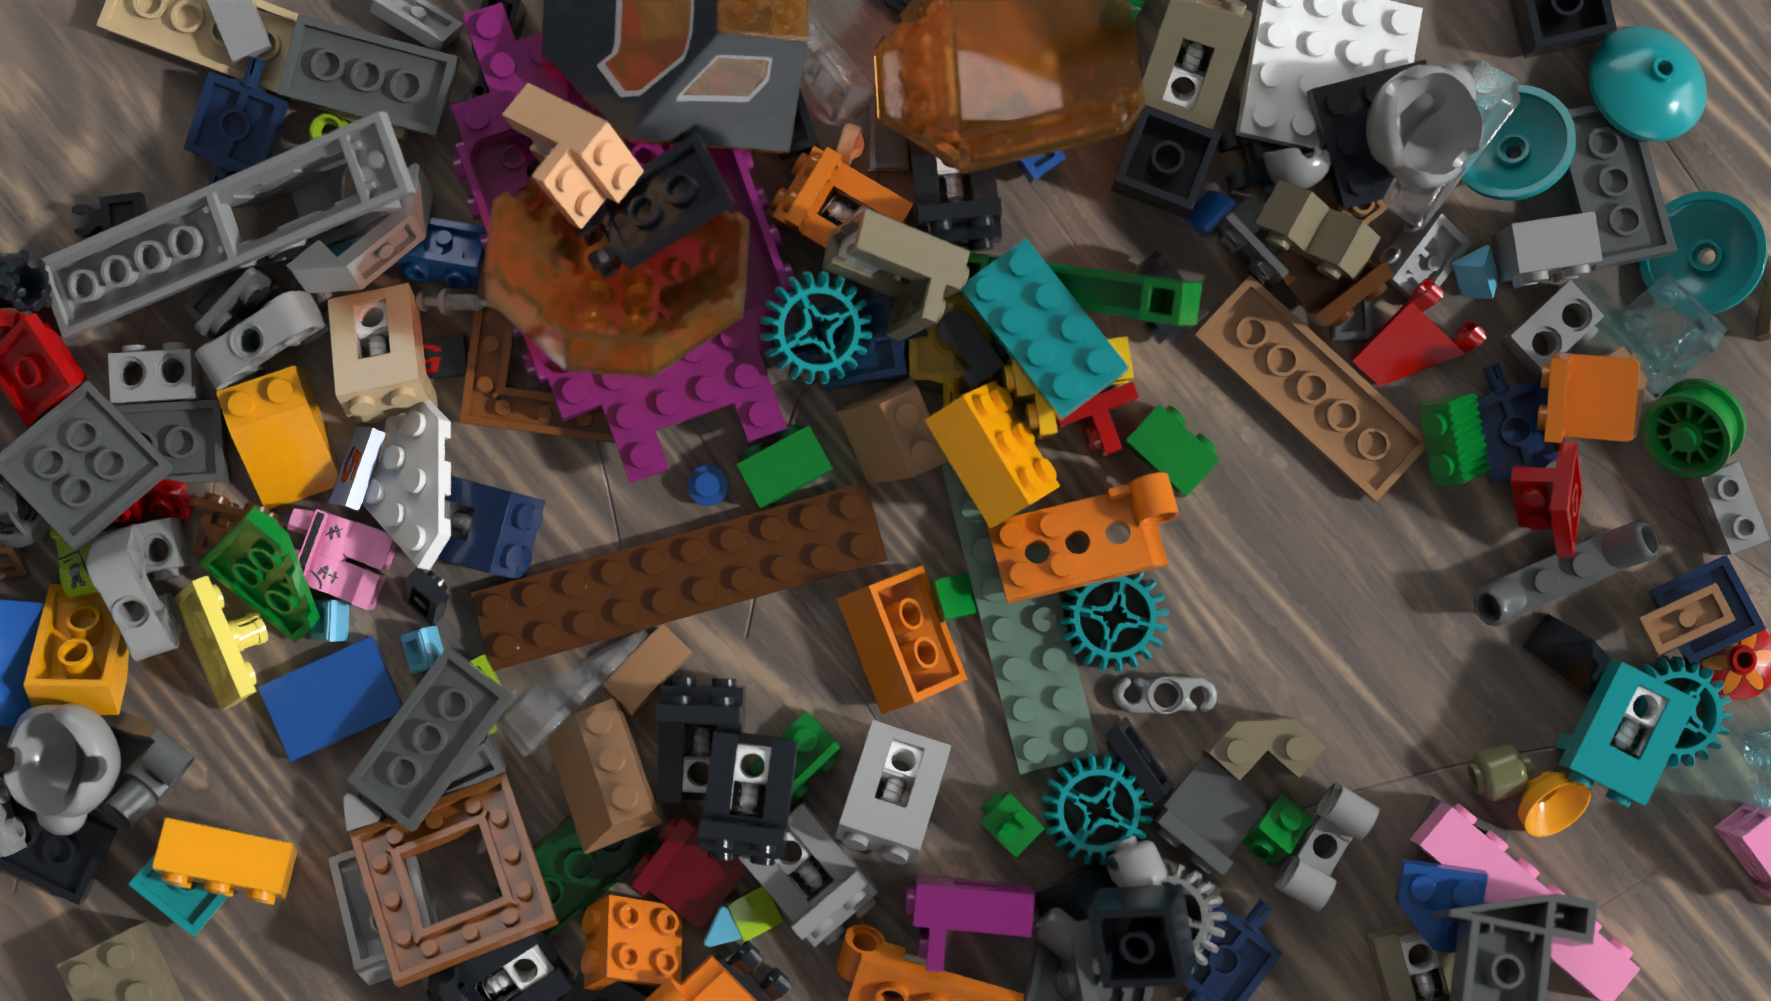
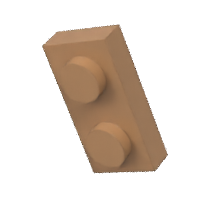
M1717 583L1637 619L1655 656L1661 655L1736 620Z

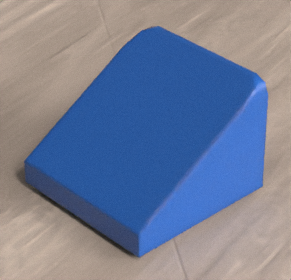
M1210 190L1194 204L1187 219L1184 218V220L1203 238L1208 236L1236 208L1235 205L1237 203L1217 191Z

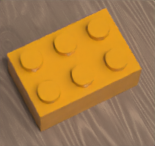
M996 380L962 395L924 420L990 529L1060 487L1056 480L1057 475L1053 465L1046 458L1042 457L1034 444L1035 438L1031 429L1020 421L1013 409L1011 396L1003 387L998 385Z
M165 818L152 868L162 875L161 880L165 881V884L190 889L192 882L203 883V889H206L208 893L232 897L234 890L246 892V898H249V901L274 905L275 899L286 900L297 850L292 843Z

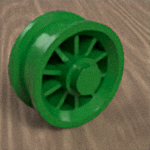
M1689 378L1672 384L1647 409L1642 419L1641 435L1646 450L1662 468L1684 478H1703L1720 470L1729 457L1739 449L1745 439L1747 424L1741 405L1727 389L1706 379Z

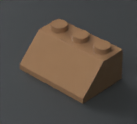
M614 698L575 713L547 741L585 854L663 823L626 713Z

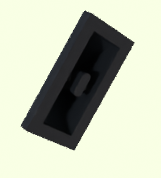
M1550 614L1545 615L1522 646L1587 696H1591L1595 691L1611 660L1592 638Z

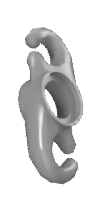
M1161 676L1149 680L1138 677L1134 680V684L1140 690L1141 696L1137 702L1133 703L1128 702L1124 697L1125 689L1131 684L1129 678H1122L1114 688V700L1117 706L1127 713L1171 714L1182 710L1193 713L1196 711L1197 706L1191 701L1190 693L1198 687L1204 689L1207 694L1205 702L1200 705L1202 713L1209 712L1217 701V691L1214 684L1203 677ZM1162 683L1173 685L1177 692L1176 701L1169 707H1161L1154 700V691Z

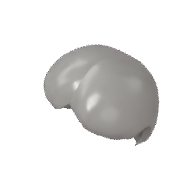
M1419 65L1396 74L1379 89L1368 112L1366 138L1371 155L1377 162L1385 166L1389 173L1397 180L1421 189L1441 186L1453 180L1459 174L1461 165L1469 155L1479 151L1483 138L1484 123L1482 114L1474 101L1477 89L1471 74L1458 65L1443 67Z
M77 704L39 705L25 711L18 719L11 733L7 748L14 750L15 764L10 772L4 773V780L10 795L16 802L34 811L39 824L45 830L55 835H69L78 831L83 826L88 813L99 806L112 790L120 772V749L110 726L92 709Z

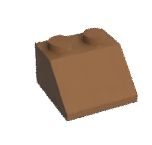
M912 377L836 410L868 485L913 478L949 462L924 421L930 415Z

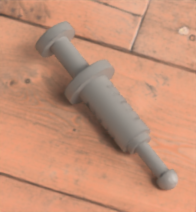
M450 288L442 289L438 296H431L428 291H419L416 296V306L419 311H428L431 306L438 307L443 315H451L455 310L480 311L484 306L502 308L505 305L504 300L501 298L491 300L484 299L480 294H455Z

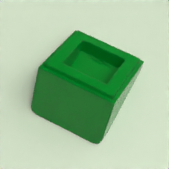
M968 573L933 580L930 583L941 623L978 613Z

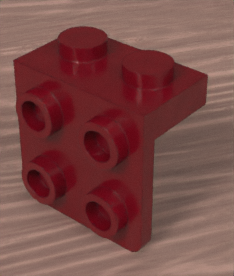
M686 814L679 823L674 819L670 820L657 838L663 845L654 856L646 852L632 872L638 878L631 886L644 896L648 891L692 925L702 928L708 923L745 874L747 867L739 859L740 855L737 854L733 855V860L731 861L708 858V851L699 850V824Z

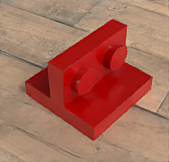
M36 313L23 316L0 341V388L27 428L32 427L89 380L50 322L43 324Z
M1134 382L1094 396L1061 421L1055 414L1057 431L1086 421L1087 427L1082 430L1090 453L1097 451L1099 458H1103L1121 450L1122 445L1109 412L1131 404L1139 398Z
M1562 441V443H1559L1556 468L1513 467L1511 485L1519 527L1536 531L1553 529L1557 557L1574 558L1583 497V482L1577 442Z

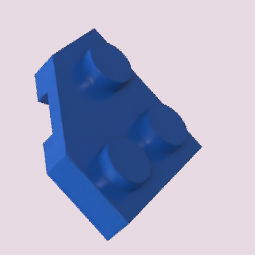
M1401 859L1395 900L1433 950L1455 953L1458 924L1431 919L1430 913L1484 904L1488 873L1480 869Z

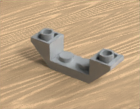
M416 162L407 168L416 193L399 199L401 209L385 217L377 226L353 243L338 257L320 240H317L286 265L306 293L362 290L426 238L434 190L421 167Z

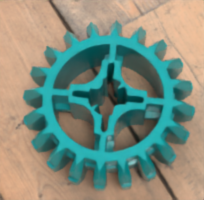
M806 271L802 274L803 286H800L795 277L791 276L787 278V284L791 290L789 293L779 286L774 288L775 295L781 299L779 304L770 300L765 301L764 306L773 310L774 314L772 318L761 316L759 322L772 326V331L760 333V339L762 341L774 340V344L767 347L764 352L768 357L781 354L774 364L778 370L784 369L791 363L788 370L789 378L795 380L803 369V381L806 384H812L815 372L818 373L820 382L826 384L829 383L830 369L837 378L841 379L845 376L841 366L842 363L853 369L858 366V363L851 355L854 351L861 355L867 353V349L858 345L859 338L871 339L872 333L860 330V325L870 323L872 318L868 314L858 315L857 313L867 305L865 299H857L851 302V299L857 293L855 286L850 285L841 292L844 278L836 276L830 286H828V273L820 271L816 284H814L811 272ZM815 293L828 294L841 307L834 311L829 310L819 313L814 304L810 303L807 295ZM796 303L798 306L796 309L799 314V323L793 330L789 331V335L784 336L786 316L791 307ZM810 315L820 322L823 319L826 320L824 325L819 328L821 340L811 333L809 336L805 335L812 328ZM846 319V336L840 348L835 352L834 349L836 347L832 339L833 332ZM806 343H813L817 350L822 353L824 359L820 361H804L796 357L790 349L796 345L802 346Z
M1144 572L1133 574L1132 577L1124 576L1082 586L1079 591L1076 589L1065 590L1064 592L1067 595L1074 597L1072 604L1060 601L1058 607L1063 610H1070V617H1061L1057 621L1058 625H1071L1072 631L1061 635L1063 641H1069L1073 638H1076L1078 641L1072 646L1070 653L1076 655L1085 649L1087 653L1083 657L1082 663L1086 666L1092 663L1095 656L1099 657L1097 669L1102 672L1106 670L1108 660H1113L1115 672H1122V659L1125 658L1132 669L1137 668L1138 661L1135 654L1138 652L1144 659L1150 660L1152 654L1145 646L1150 643L1160 648L1163 644L1160 639L1153 637L1154 631H1168L1167 625L1157 623V616L1169 615V609H1156L1155 603L1166 598L1165 594L1160 592L1151 596L1149 593L1157 584L1154 578L1147 580L1142 585L1139 581L1143 577ZM1114 582L1113 591L1110 592V597L1104 605L1092 606L1083 604L1086 596L1094 588L1104 583ZM1127 586L1132 588L1143 601L1146 618L1136 616L1127 610L1125 605ZM1113 605H1116L1120 608L1118 613H1123V617L1132 619L1133 623L1117 622L1114 624L1113 629L1110 630L1106 626L1108 621H1103V616L1095 615L1093 611H1111ZM1080 616L1092 618L1100 624V639H1102L1100 649L1094 646L1084 635L1080 624ZM1132 627L1143 630L1140 637L1131 646L1123 650L1112 651L1113 644L1116 642L1117 636L1122 629Z
M1673 656L1670 663L1666 658H1656L1655 669L1650 664L1640 666L1642 672L1661 682L1673 678H1680L1688 682L1684 689L1678 690L1698 700L1683 731L1689 732L1693 736L1686 742L1675 746L1666 764L1669 768H1677L1680 761L1684 766L1692 767L1695 763V756L1699 760H1708L1709 752L1706 746L1719 750L1722 748V745L1715 738L1716 735L1727 736L1730 733L1727 727L1721 726L1722 719L1730 720L1734 717L1731 712L1722 710V705L1731 702L1730 696L1718 695V692L1723 689L1725 683L1722 680L1711 681L1714 673L1711 668H1703L1699 671V661L1686 665L1683 658L1679 656ZM1643 695L1638 696L1633 703V711L1637 717H1641L1646 713L1647 700ZM1700 699L1703 706L1702 722L1696 715V706Z
M1088 753L1086 758L1088 766L1082 767L1080 760L1074 757L1071 759V764L1076 771L1069 774L1066 768L1060 766L1057 771L1065 778L1064 781L1060 784L1054 779L1048 780V786L1056 790L1057 793L1055 796L1043 794L1042 801L1047 804H1053L1054 809L1042 811L1041 816L1047 820L1055 819L1056 822L1049 825L1045 830L1048 835H1054L1058 832L1062 833L1054 843L1058 849L1063 848L1069 842L1071 843L1067 853L1069 858L1074 859L1081 849L1084 850V864L1090 865L1093 853H1098L1100 864L1105 865L1108 858L1107 852L1112 851L1113 854L1115 853L1112 847L1113 844L1131 837L1133 834L1141 839H1146L1147 833L1143 829L1138 828L1139 822L1145 824L1152 823L1153 818L1148 814L1141 813V809L1150 808L1153 804L1148 798L1139 799V795L1145 793V789L1141 787L1135 789L1132 783L1136 781V776H1133L1131 772L1126 776L1123 775L1126 765L1122 760L1118 761L1113 769L1110 768L1112 762L1110 754L1105 753L1102 757L1101 765H1096L1095 755ZM1094 775L1108 776L1105 783L1101 784L1097 791L1086 794L1072 788L1077 782L1086 777ZM1119 782L1125 788L1130 800L1128 819L1120 815L1113 808L1112 801ZM1104 798L1107 803L1103 804V806L1115 819L1097 814L1094 819L1090 820L1088 815L1092 812L1079 799L1097 804L1100 799ZM1065 799L1070 800L1082 810L1080 827L1075 835L1068 829L1064 819ZM1109 824L1121 829L1116 836L1109 840L1101 842L1087 841L1090 834L1093 835L1094 831L1101 825Z

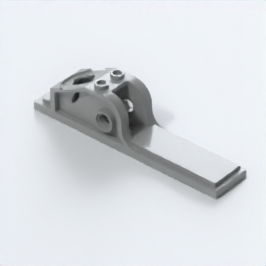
M375 112L41 258L45 262L46 271L49 272L48 284L52 286L50 296L53 298L51 307L62 337H76L232 271L256 266H269L294 260L317 240H320L328 247L357 234L377 220L401 209L399 199L416 192L387 112ZM349 167L358 193L345 199L343 193L345 174ZM292 195L300 216L299 219L278 227V231L265 237L243 242L231 207L255 206Z

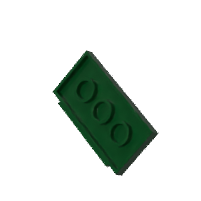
M570 814L560 822L555 830L543 836L532 846L559 923L542 930L548 939L633 870L646 852L652 854L663 845L657 839L659 834L653 827L585 854L572 815ZM498 883L495 886V890L503 897Z

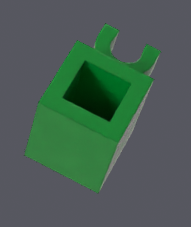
M1009 790L1002 796L996 791L980 807V810L984 813L979 818L980 823L1015 857L1045 829L1044 825Z

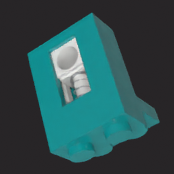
M1610 660L1574 734L1561 733L1555 745V748L1564 752L1558 765L1570 770L1567 778L1591 789L1593 783L1607 789L1605 797L1624 807L1629 808L1631 802L1646 806L1698 700L1624 662ZM1643 695L1648 702V709L1643 716L1637 717L1633 711V703L1638 696ZM1612 738L1615 739L1616 746L1610 744ZM1617 748H1620V749H1623V750H1626V751H1630V753H1629V755H1628V754H1626V753L1620 751V750L1617 749Z

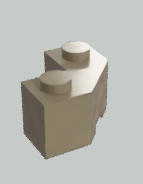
M1280 179L1255 222L1256 225L1268 234L1265 239L1268 243L1283 251L1291 249L1317 264L1316 270L1334 280H1339L1342 275L1357 281L1381 238L1364 221L1330 209L1312 191Z
M1283 716L1229 719L1203 748V751L1231 776L1240 781L1265 752L1291 775L1299 778L1324 751L1326 746L1295 718Z

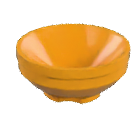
M1543 772L1537 778L1528 781V787L1520 800L1518 818L1524 829L1532 836L1545 837L1556 834L1573 824L1583 814L1589 805L1591 790L1567 778L1569 772Z

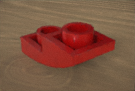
M161 480L115 519L114 522L141 524L145 523L150 513L163 518L176 517L188 520L194 507L189 505L191 496L186 483Z

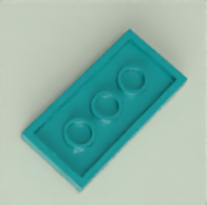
M1027 238L968 279L965 286L961 287L959 291L1060 421L1129 370L1125 361Z

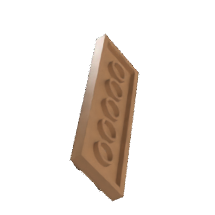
M1251 274L1193 335L1373 503L1377 502L1426 449L1423 433Z

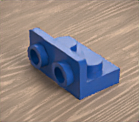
M429 217L426 238L397 261L400 275L415 282L430 281L448 284L456 289H478L481 261L485 255L479 236L487 234L485 227Z

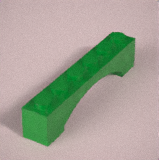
M970 252L967 267H969L968 279L1000 256ZM1046 262L1083 310L1178 326L1197 325L1202 282Z

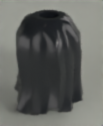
M24 249L18 253L7 254L0 252V309L14 308L23 313L29 310L39 311L42 307H50L53 300L50 296L52 286L48 284L49 272L46 271L45 262L35 257L29 258V252Z

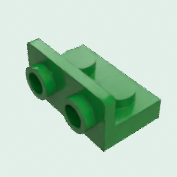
M808 710L780 736L783 738L799 739L792 804L798 801L811 788L806 781L817 770L824 775L840 759L835 752L841 747V744ZM761 756L748 767L754 776L764 772L765 763Z

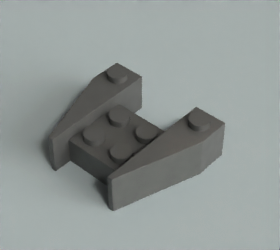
M1557 893L1431 912V919L1458 924L1449 1001H1546L1552 943L1567 946L1593 944L1597 901Z

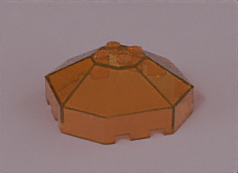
M531 177L527 180L526 190L514 197L506 192L493 200L485 257L486 299L564 371L654 377L743 318L750 220L739 211L731 214L725 210L634 269L629 270L622 263L615 275L604 279L599 270L596 272L593 270L587 256L591 252L609 244L605 234L603 239L597 244L588 246L583 237L580 239L577 237L572 224L568 222L539 184Z

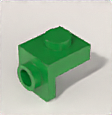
M1281 793L1272 800L1255 827L1242 840V843L1250 849L1255 858L1269 866H1273L1291 854L1313 819Z

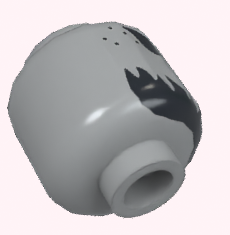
M1134 835L1112 845L1115 853L1106 859L1105 865L1115 887L1162 885L1161 882L1166 878L1167 870L1152 841L1144 840L1138 842Z

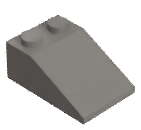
M354 849L328 858L354 970L369 986L392 978ZM414 855L404 859L424 927L438 923L439 920L417 856Z

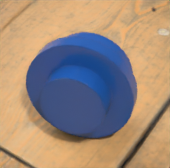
M700 466L691 473L688 479V492L691 498L698 504L704 506L716 505L728 493V478L716 466Z

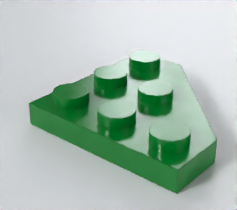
M256 506L217 542L198 563L200 567L294 643L310 631L320 618L289 533L282 529L271 515L263 513Z

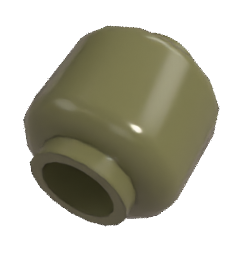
M1510 743L1477 751L1473 756V762L1467 766L1473 791L1477 796L1482 795L1489 802H1496L1524 794L1528 787V778L1534 776L1529 756L1526 753L1520 754L1518 749Z

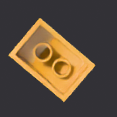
M294 365L216 392L230 435L263 507L273 510L334 489L340 469L306 369Z
M50 584L23 685L32 708L46 704H77L86 706L99 715H119L127 683L129 650L120 629L113 620V616L99 592L69 598L64 592L62 584ZM133 600L126 601L128 604L133 605Z

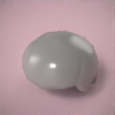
M1315 147L1314 151L1302 154L1297 148L1262 154L1267 174L1274 184H1277L1280 179L1306 189L1322 180L1331 166L1330 153L1319 147Z

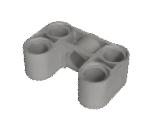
M289 291L269 301L261 310L222 336L200 347L194 355L217 391L260 377L265 372L261 365L288 346H303L318 339L330 330V325L310 293L305 291ZM255 330L261 338V344L256 351L250 345V336Z
M133 524L93 538L87 559V568L94 587L104 599L113 616V620L125 639L129 653L135 661H141L178 648L183 620L175 603L174 596L169 592L157 596L147 578L145 571L148 560L147 545L142 532ZM134 600L139 603L130 605L126 601Z
M1333 783L1321 798L1312 817L1313 821L1278 870L1273 885L1313 911L1319 912L1327 903L1335 888L1336 880L1331 877L1334 867L1353 837L1362 840L1367 835L1377 819L1379 807L1346 787ZM1321 834H1328L1332 844L1330 850L1323 855H1316L1313 850L1314 840Z

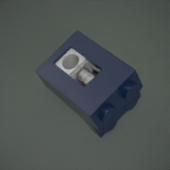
M451 476V495L445 497V518L451 520V536L437 559L513 579L524 578L527 568L532 561V549L538 528L543 520L545 500ZM469 507L475 508L474 514L468 512ZM462 532L468 534L467 539L461 538Z

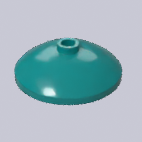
M1633 26L1621 29L1606 38L1596 49L1591 59L1588 76L1593 100L1608 122L1630 137L1647 142H1664L1675 139L1692 128L1704 111L1707 100V85L1703 70L1688 47L1665 31L1646 26Z
M1507 85L1486 91L1474 99L1483 117L1484 130L1479 151L1467 157L1460 167L1461 171L1457 175L1468 188L1479 195L1495 200H1521L1545 191L1564 175L1574 157L1576 131L1569 111L1558 98L1537 87ZM1513 151L1521 153L1516 159L1507 157Z
M1714 191L1689 193L1666 204L1665 208L1677 251L1673 255L1639 262L1642 278L1650 292L1666 306L1690 315L1716 314L1730 309L1744 300L1759 283L1768 257L1766 233L1756 214L1740 200ZM1708 251H1714L1715 260L1711 264H1703V255Z

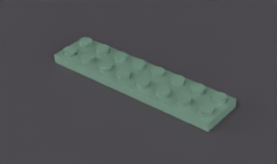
M951 463L942 464L941 469L1019 774L1071 762V759L1074 757L1078 759L1087 758L1088 753L1099 755L1075 655L1070 653L1072 648L1071 640L1063 641L1061 638L1062 634L1068 632L1067 625H1058L1057 619L1065 617L1063 609L1058 607L1060 602L1059 593L1006 604L986 528L987 522ZM1036 503L1030 504L1012 516L1036 511ZM1040 544L1030 545L1025 551L1026 558L1032 563H1043L1049 557L1048 550Z

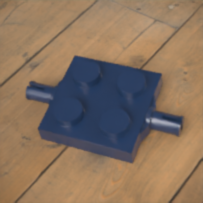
M249 56L242 79H231L216 72L208 71L184 145V150L200 155L210 164L214 165L208 185L227 178L230 171H243L272 157L290 101L273 95L258 85L264 65L266 64L264 60Z
M882 294L863 298L866 300L867 305L857 313L858 315H870L872 321L868 324H861L860 330L871 332L872 337L867 340L859 338L858 345L865 347L867 353L861 355L854 351L851 357L856 360L858 366L853 369L842 363L841 366L845 376L841 379L837 378L830 369L829 383L825 384V389L832 391L908 375L904 357L905 341L924 336L928 337V330L923 329L901 341L887 337L885 334L894 302L893 297ZM840 304L817 308V311L819 313L829 310L834 311L841 306ZM812 316L813 335H816L817 339L821 340L819 328L824 325L826 320L823 319L820 322ZM846 319L833 332L832 339L836 347L834 349L835 352L840 348L847 332ZM814 344L790 349L794 355H798L796 357L804 361H820L824 359L822 353L817 350Z
M1500 363L1483 368L1482 370L1486 375L1492 392H1489L1481 400L1477 401L1480 404L1477 409L1481 411L1479 417L1483 421L1480 425L1484 427L1482 433L1486 436L1483 441L1487 444L1485 449L1489 452L1486 457L1490 460L1488 465L1492 468L1486 474L1489 484L1510 478L1513 467L1545 468L1552 461L1557 460L1559 443L1544 442L1545 430H1537L1539 406L1547 405L1548 403L1546 389L1541 388V378L1522 385L1507 386Z
M1259 899L1246 918L1232 914L1221 905L1212 909L1213 912H1223L1226 914L1227 919L1225 921L1214 922V927L1224 930L1225 936L1223 938L1211 936L1209 942L1216 944L1219 950L1217 953H1213L1206 948L1202 951L1207 957L1208 964L1203 966L1196 961L1194 972L1191 973L1186 984L1190 992L1183 1001H1247L1283 954L1268 942L1259 930V927L1271 911L1274 910L1261 899ZM1191 933L1193 941L1198 934Z

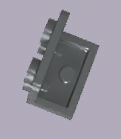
M260 266L232 271L206 281L182 308L198 322L194 327L195 330L201 335L215 339L243 322V319L253 308L258 310L263 307L272 297L273 291L271 289L277 282Z
M1203 757L1196 763L1153 819L1162 826L1157 833L1177 848L1182 842L1194 851L1189 859L1208 874L1215 868L1224 876L1234 863L1229 859V856L1265 813L1266 804L1212 759Z

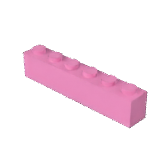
M1441 802L1409 839L1437 864L1485 870L1488 873L1484 904L1557 893L1566 895L1553 884H1550L1548 888L1542 885L1536 879L1540 874L1536 868L1521 857L1517 861L1513 860L1505 853L1509 846L1492 831L1488 830L1484 835L1473 825L1478 819L1458 803L1453 808ZM1595 921L1593 944L1567 946L1552 943L1550 961L1598 1001H1614L1640 971V968L1630 960L1634 953L1613 937L1609 942L1598 933L1602 925Z

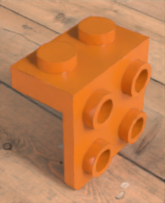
M1554 352L1551 364L1543 363L1541 388L1549 389L1547 405H1540L1538 412L1537 430H1545L1544 442L1562 443L1564 437L1623 442L1631 440L1634 435L1640 372L1639 361L1635 358Z
M607 895L586 908L582 920V930L585 933V952L581 959L584 989L599 991L616 981L659 987L669 977H672L679 984L681 983V915L664 903L615 895Z

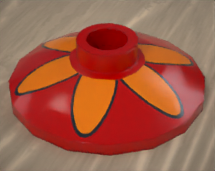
M1762 630L1699 660V671L1703 668H1711L1714 671L1711 681L1722 680L1725 683L1723 689L1718 692V695H1728L1732 700H1746L1758 696L1771 685V636L1766 630ZM1744 652L1748 656V663L1745 667L1741 668L1737 664V656Z

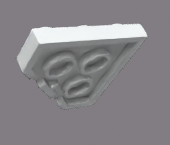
M431 400L415 403L373 471L362 501L364 507L416 567L427 570L431 569L451 536V520L445 518V497L451 495V462L445 461V440L451 438V422Z

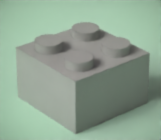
M1595 211L1513 223L1491 236L1499 284L1512 282L1513 289L1538 285V282L1548 280L1549 276H1553L1554 283L1575 280L1579 278L1578 276L1589 274L1591 266L1603 261Z

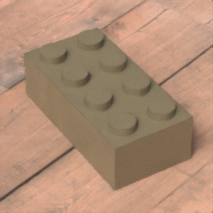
M146 921L56 965L73 1001H185Z

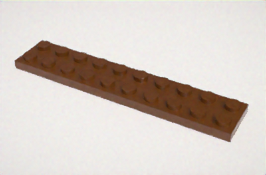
M862 482L470 592L490 666L493 671H497L888 561L867 484Z

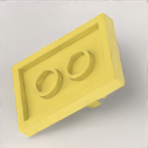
M208 576L192 581L174 597V600L220 711L237 705L256 692L254 687L257 682L255 672L248 661H243L240 652L248 647L260 645L268 641L267 629L262 618L259 619L260 615L256 611L227 622L222 611L224 599L218 586L212 585Z

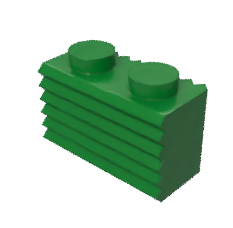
M1474 392L1445 395L1418 405L1433 486L1464 484L1489 473L1492 469L1488 465L1490 460L1486 457L1489 452L1485 449L1487 444L1483 441L1486 436L1482 433L1484 427L1480 425L1483 420L1479 417L1481 411L1477 409L1480 405L1476 401L1478 395Z

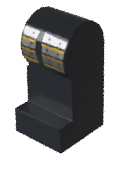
M952 310L946 313L937 323L935 334L938 342L944 348L952 350L966 373L958 378L966 392H969L1005 366L974 320L966 312Z

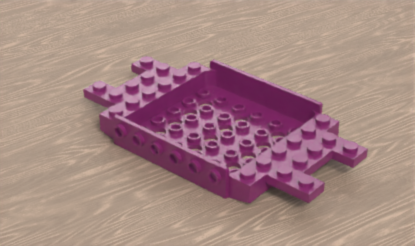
M622 0L621 42L619 50L605 65L625 91L641 90L683 56L689 36L687 28L647 41L633 0ZM502 2L464 14L463 19L490 93L450 105L463 141L455 144L459 156L451 159L459 181L468 180L473 195L465 198L473 220L482 218L487 234L479 237L487 260L492 258L497 260L501 273L493 276L501 299L510 297L515 312L507 314L515 338L524 336L529 351L521 353L528 375L529 377L538 375L541 386L550 384L563 422L603 408L630 484L669 471L656 431L730 405H734L747 443L786 430V423L760 354L767 347L774 344V340L762 341L760 339V333L772 331V326L764 325L759 320L761 316L773 317L774 311L764 306L765 301L770 300L779 304L781 299L775 295L774 288L779 286L789 293L791 290L787 284V278L795 276L789 262L782 264L777 249L783 247L781 237L776 225H768L763 210L768 209L769 206L762 186L755 187L749 173L755 170L749 149L706 145L736 202L735 205L634 269L629 270L622 263L615 275L604 279L599 270L596 272L593 270L587 258L591 252L604 246L598 243L588 246L583 237L579 239L572 224L568 222L539 184L528 177V166L533 161L538 160L529 149L534 142L530 137L514 130L502 114L525 85L530 83L607 121L606 118L542 53L543 32L516 41ZM710 66L683 95L722 96L726 94L727 90L720 70L713 71ZM610 124V126L613 128V130L616 132V134L621 135V134ZM626 138L629 143L628 150L641 167L679 143L663 141L653 144L644 139ZM571 237L577 241L579 251L575 257L566 260L557 256L554 247L560 238ZM706 274L718 276L722 281L721 292L713 297L702 294L698 287V282L702 276ZM638 281H644L643 291L639 289ZM675 287L683 293L684 302L678 309L669 310L662 306L660 294L664 289ZM633 299L641 301L645 308L644 318L637 323H629L621 315V308L624 303ZM789 312L784 323V336L789 335V331L795 328ZM591 313H598L606 320L605 331L596 337L587 335L582 329L583 319Z

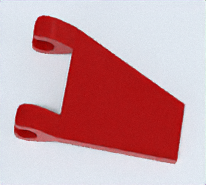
M1427 278L1416 287L1410 299L1350 359L1380 387L1466 354L1482 344L1487 334L1472 320L1466 321L1460 327L1453 340L1443 333L1423 313L1438 303L1444 295L1443 290L1431 279Z

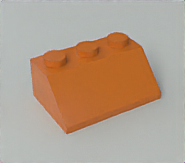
M923 565L837 598L881 714L914 704L968 680L946 622H940L930 581Z

